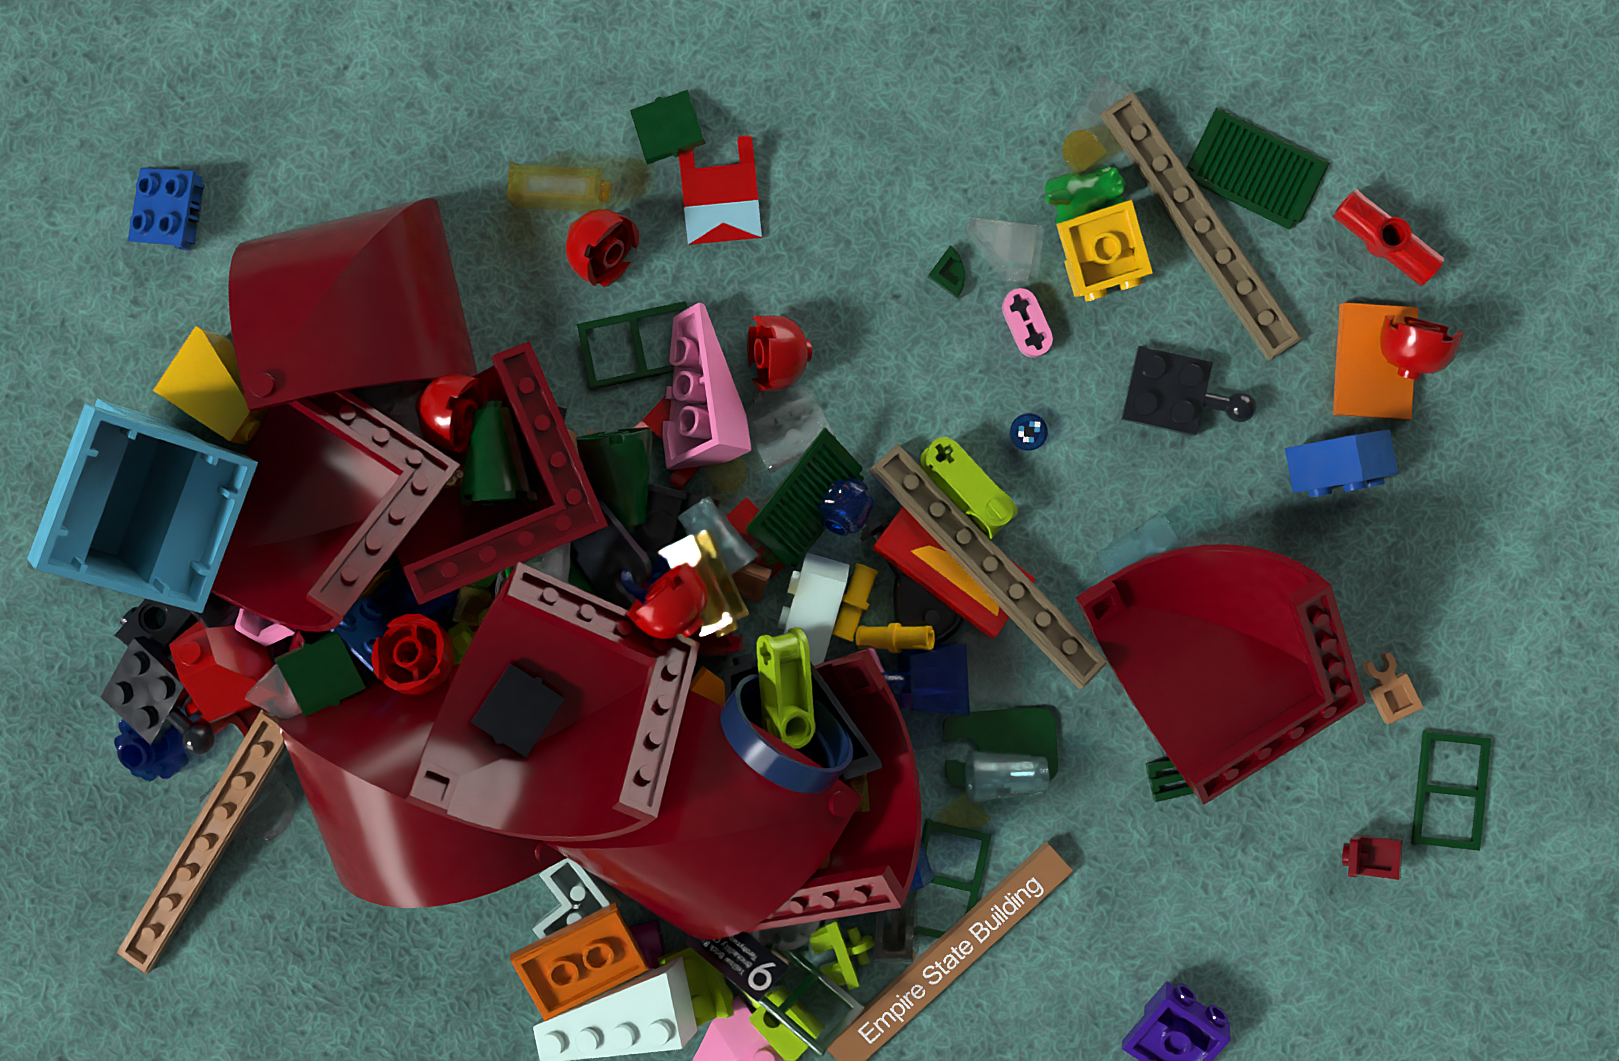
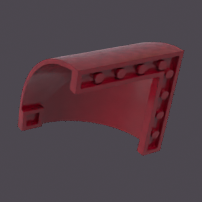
M425 198L255 238L240 243L235 249L229 271V314L234 349L248 410L258 411L292 403L294 400L373 385L436 379L451 373L470 377L478 374L437 200Z
M530 341L492 355L491 359L494 365L472 377L480 379L478 382L486 385L489 401H504L505 407L513 409L536 485L538 500L532 502L525 495V503L482 506L481 501H472L471 498V506L460 505L459 493L462 478H459L458 474H460L459 476H462V474L456 472L453 475L456 478V483L452 486L446 485L395 551L419 605L608 526ZM416 403L385 415L460 464L457 471L463 473L466 452L459 453L433 444L421 431L418 413L416 412Z
M347 390L294 400L292 403L270 407L259 431L244 454L257 461L258 464L211 592L254 615L293 629L321 632L337 627L444 489L460 464Z
M1217 544L1184 547L1163 552L1133 563L1075 597L1095 640L1121 686L1161 748L1203 805L1366 703L1331 584L1312 569L1287 556L1265 549L1242 545Z
M518 562L485 614L455 673L425 743L404 802L479 829L509 836L545 841L600 840L627 834L646 826L658 816L700 643L688 637L685 638L681 634L671 639H657L647 635L627 615L628 610ZM509 663H512L533 678L540 677L542 684L565 698L527 758L504 743L496 744L493 736L471 723V720Z
M868 650L830 660L814 667L880 758L883 768L848 780L844 778L839 779L863 798L843 833L830 851L831 862L829 866L816 870V873L785 904L763 921L745 930V932L901 908L909 893L915 875L921 841L922 811L919 776L910 736L901 711L886 680Z
M449 677L438 688L423 695L402 694L386 686L382 680L376 679L365 684V689L340 700L338 706L329 705L304 717L303 713H300L277 723L339 881L346 890L365 901L398 908L434 907L458 903L488 895L517 884L567 858L545 844L544 840L509 836L479 829L404 802L425 743L449 689Z
M688 690L657 818L642 828L616 837L590 841L565 842L544 840L543 842L686 934L698 939H722L745 931L763 921L785 904L809 880L833 849L863 797L839 779L827 791L808 794L789 790L763 777L736 753L727 740L720 719L723 706ZM750 722L754 729L781 753L803 764L822 768L793 747Z

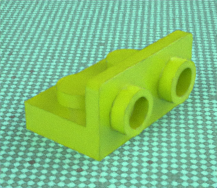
M688 945L657 958L659 967L677 958H683L697 1027L717 1017L729 1018L734 1015L731 1004L733 996L730 988L725 983L723 974Z

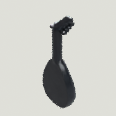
M875 516L865 521L866 527L861 529L863 531L861 533V541L863 542L871 537L876 543L885 531L884 528L890 524V521L885 518L879 521ZM887 561L896 576L893 587L896 623H900L902 627L932 626V630L935 633L934 646L953 636L962 626L964 618Z

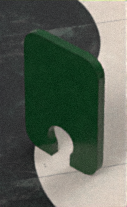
M1030 707L956 712L946 717L943 723L944 742L956 741L962 737H970L977 743L978 747L977 755L972 761L945 760L947 779L956 787L1041 783L1052 780L1058 772L1054 715L1046 708Z

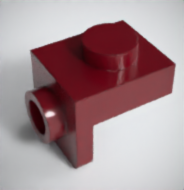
M1355 834L1350 839V844L1344 843L1342 864L1343 866H1349L1348 876L1357 878L1358 875L1399 880L1401 878L1403 840Z

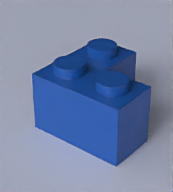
M1390 429L1285 448L1293 493L1308 490L1309 498L1332 494L1331 486L1343 484L1344 492L1385 484V476L1398 474Z

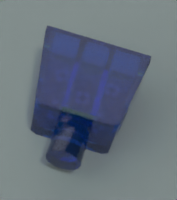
M945 642L934 646L932 650L917 649L901 653L897 657L898 671L881 672L892 694H899L901 708L962 716L970 715L966 643Z

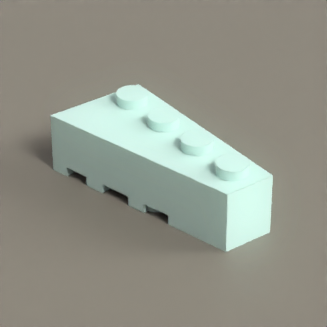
M807 553L801 572L793 571L787 593L794 594L791 608L783 606L777 628L783 629L784 634L790 628L799 627L802 629L809 643L810 661L815 666L824 662L847 583L849 564Z
M677 958L657 969H650L547 1021H544L543 1018L540 1019L533 1026L540 1061H570L682 1049L698 1031L683 958Z

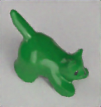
M1110 165L1100 167L1084 176L1064 174L1048 180L1045 185V193L1047 195L1044 200L1050 205L1056 206L1057 217L1055 222L1058 224L1125 202L1121 194L1124 192L1126 181L1118 174V169Z

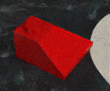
M235 625L206 628L169 644L179 680L208 723L212 724L283 693L269 647H265L235 629Z

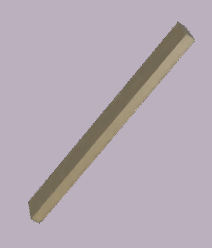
M1132 91L1103 111L1100 117L1268 361L1272 360L1302 339L1135 93Z
M899 444L895 445L869 470L1079 690L1084 688L1108 663L1104 656Z

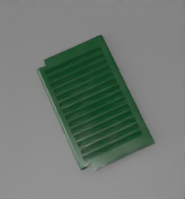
M1216 107L1186 168L1193 171L1190 175L1198 186L1290 230L1293 226V221L1301 223L1330 162Z
M824 427L745 530L784 567L789 566V564L797 567L864 480V477L860 474L863 467ZM829 489H832V492L827 495ZM838 490L843 491L842 495L837 496L836 492ZM823 499L837 501L834 504H825Z

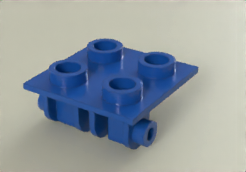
M140 168L136 183L133 212L130 219L128 241L173 245L174 248L190 251L191 244H195L197 226L189 224L188 221L199 222V218L189 213L190 210L201 211V207L195 204H201L202 193L205 185L201 183L202 177L196 175L195 171Z
M367 596L358 600L342 622L330 631L337 630L344 645L373 672L371 660L373 645L377 637H383L384 633L389 629L386 625L393 619L384 611L380 604Z

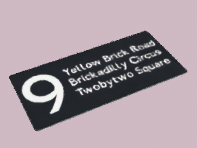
M745 931L722 939L706 940L690 936L685 941V944L756 1002H759L789 969V965Z

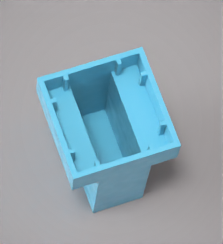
M98 398L95 406L85 403L27 560L35 570L202 613L258 462L246 455L207 443L174 423Z

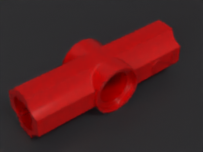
M1357 189L1353 190L1342 201L1332 216L1364 241L1367 250L1372 255L1385 258L1419 286L1424 285L1443 265L1444 258L1416 237L1405 220L1399 217H1391ZM1383 230H1387L1393 235V246L1386 244L1383 240Z

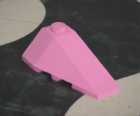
M697 303L673 317L669 361L674 365L673 386H667L666 399L671 400L669 421H663L662 431L666 466L670 470L723 464L752 451L745 410L706 307L702 303Z
M740 994L731 1003L734 1015L729 1018L717 1017L712 1020L692 1060L785 1061L751 1024L748 1018L756 1010Z

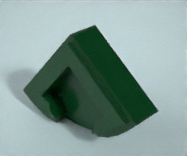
M950 245L929 273L928 278L958 299L964 287L965 271L960 255Z

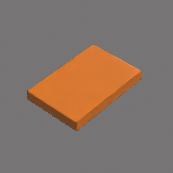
M1345 302L1339 304L1333 416L1392 420L1412 419L1414 379L1398 375L1399 368L1387 362L1381 352L1380 335L1386 315H1395L1394 322L1406 324L1404 322L1405 316L1418 318V307Z
M616 902L510 954L512 965L544 1021L650 970L649 963Z

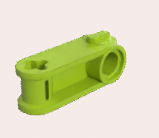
M948 437L937 438L920 455V467L990 539L995 537L1017 516L1018 509L1013 500L1004 491L999 489L953 439ZM940 453L945 457L941 463L935 458Z
M799 627L790 628L783 635L775 637L770 635L760 636L757 640V660L763 729L794 749L805 746L812 739L815 732L809 643L803 630Z

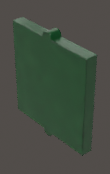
M688 89L665 98L657 97L654 102L630 110L647 165L670 156L679 157L681 152L706 144Z
M337 630L311 642L305 640L302 642V646L274 658L304 717L329 705L338 706L340 700L366 688Z

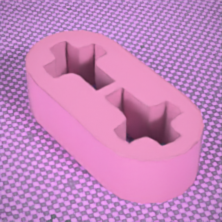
M1018 288L1009 292L1003 300L1002 311L1015 342L1022 354L1032 358L1040 357L1050 349L1053 337L1034 294L1027 289ZM1018 296L1020 301H1028L1029 306L1025 309L1027 321L1024 322L1019 311L1012 312L1010 310V307L1014 304L1013 297ZM1031 325L1035 335L1042 334L1044 336V340L1040 343V350H1037L1034 345H1026L1025 341L1030 337L1026 326Z

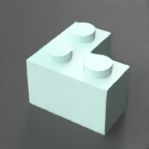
M566 858L539 874L560 903L540 918L532 930L539 939H542L616 902L618 907H620L622 902L605 881L569 858Z

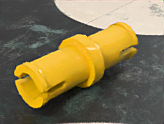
M856 563L846 595L843 594L842 605L834 624L832 635L853 642L863 610L867 611L870 605L867 603V599L879 571Z
M890 623L888 627L859 626L856 630V645L859 646V650L873 647L875 649H888L890 653H900L902 649L932 650L935 643V633L932 630V626L902 627L900 623Z

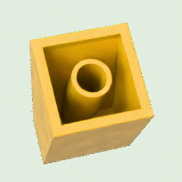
M195 326L153 389L155 393L228 441L243 445H251L270 409L248 410L233 345L224 336Z

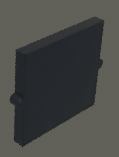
M509 663L471 720V723L493 736L496 744L504 743L527 758L565 698L542 684L540 677L533 678L512 663Z

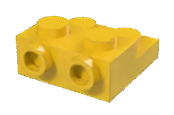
M1132 200L1056 224L1067 259L1064 263L1074 297L1084 296L1086 302L1108 295L1106 288L1120 284L1121 290L1143 284V276L1153 273Z

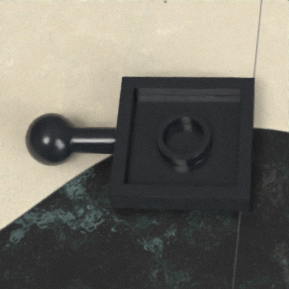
M1138 346L1121 420L1196 436L1203 407L1224 411L1235 422H1246L1255 414L1256 403L1247 393L1240 392L1226 397L1206 392L1213 365L1211 361Z
M145 636L133 638L100 697L150 745L161 743L171 725L183 735L182 744L191 754H204L215 743V734L209 726L200 723L194 724L180 711L189 693L179 680L175 664Z

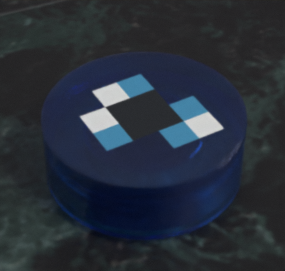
M1025 413L1013 420L1009 428L1010 441L1017 449L1022 451L1038 449L1044 444L1048 435L1045 421L1033 413Z

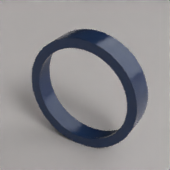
M759 674L743 678L722 707L720 714L721 725L730 745L751 768L779 786L801 793H822L836 783L852 760L853 745L848 731L837 715L815 695H813L815 722L813 736L826 755L828 768L809 766L786 756L769 744L751 725L741 705L747 703L761 704Z

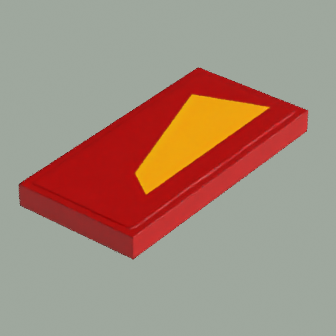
M902 506L871 549L988 637L994 639L1009 619V616ZM1013 562L1032 583L1035 581L1036 578Z

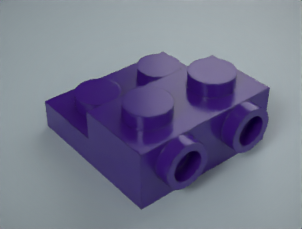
M1166 981L1144 1006V1016L1122 1040V1049L1139 1061H1213L1231 1041L1230 1023L1224 1011L1216 1005H1210L1207 1008L1196 1001L1194 992L1186 985L1178 984L1175 987Z

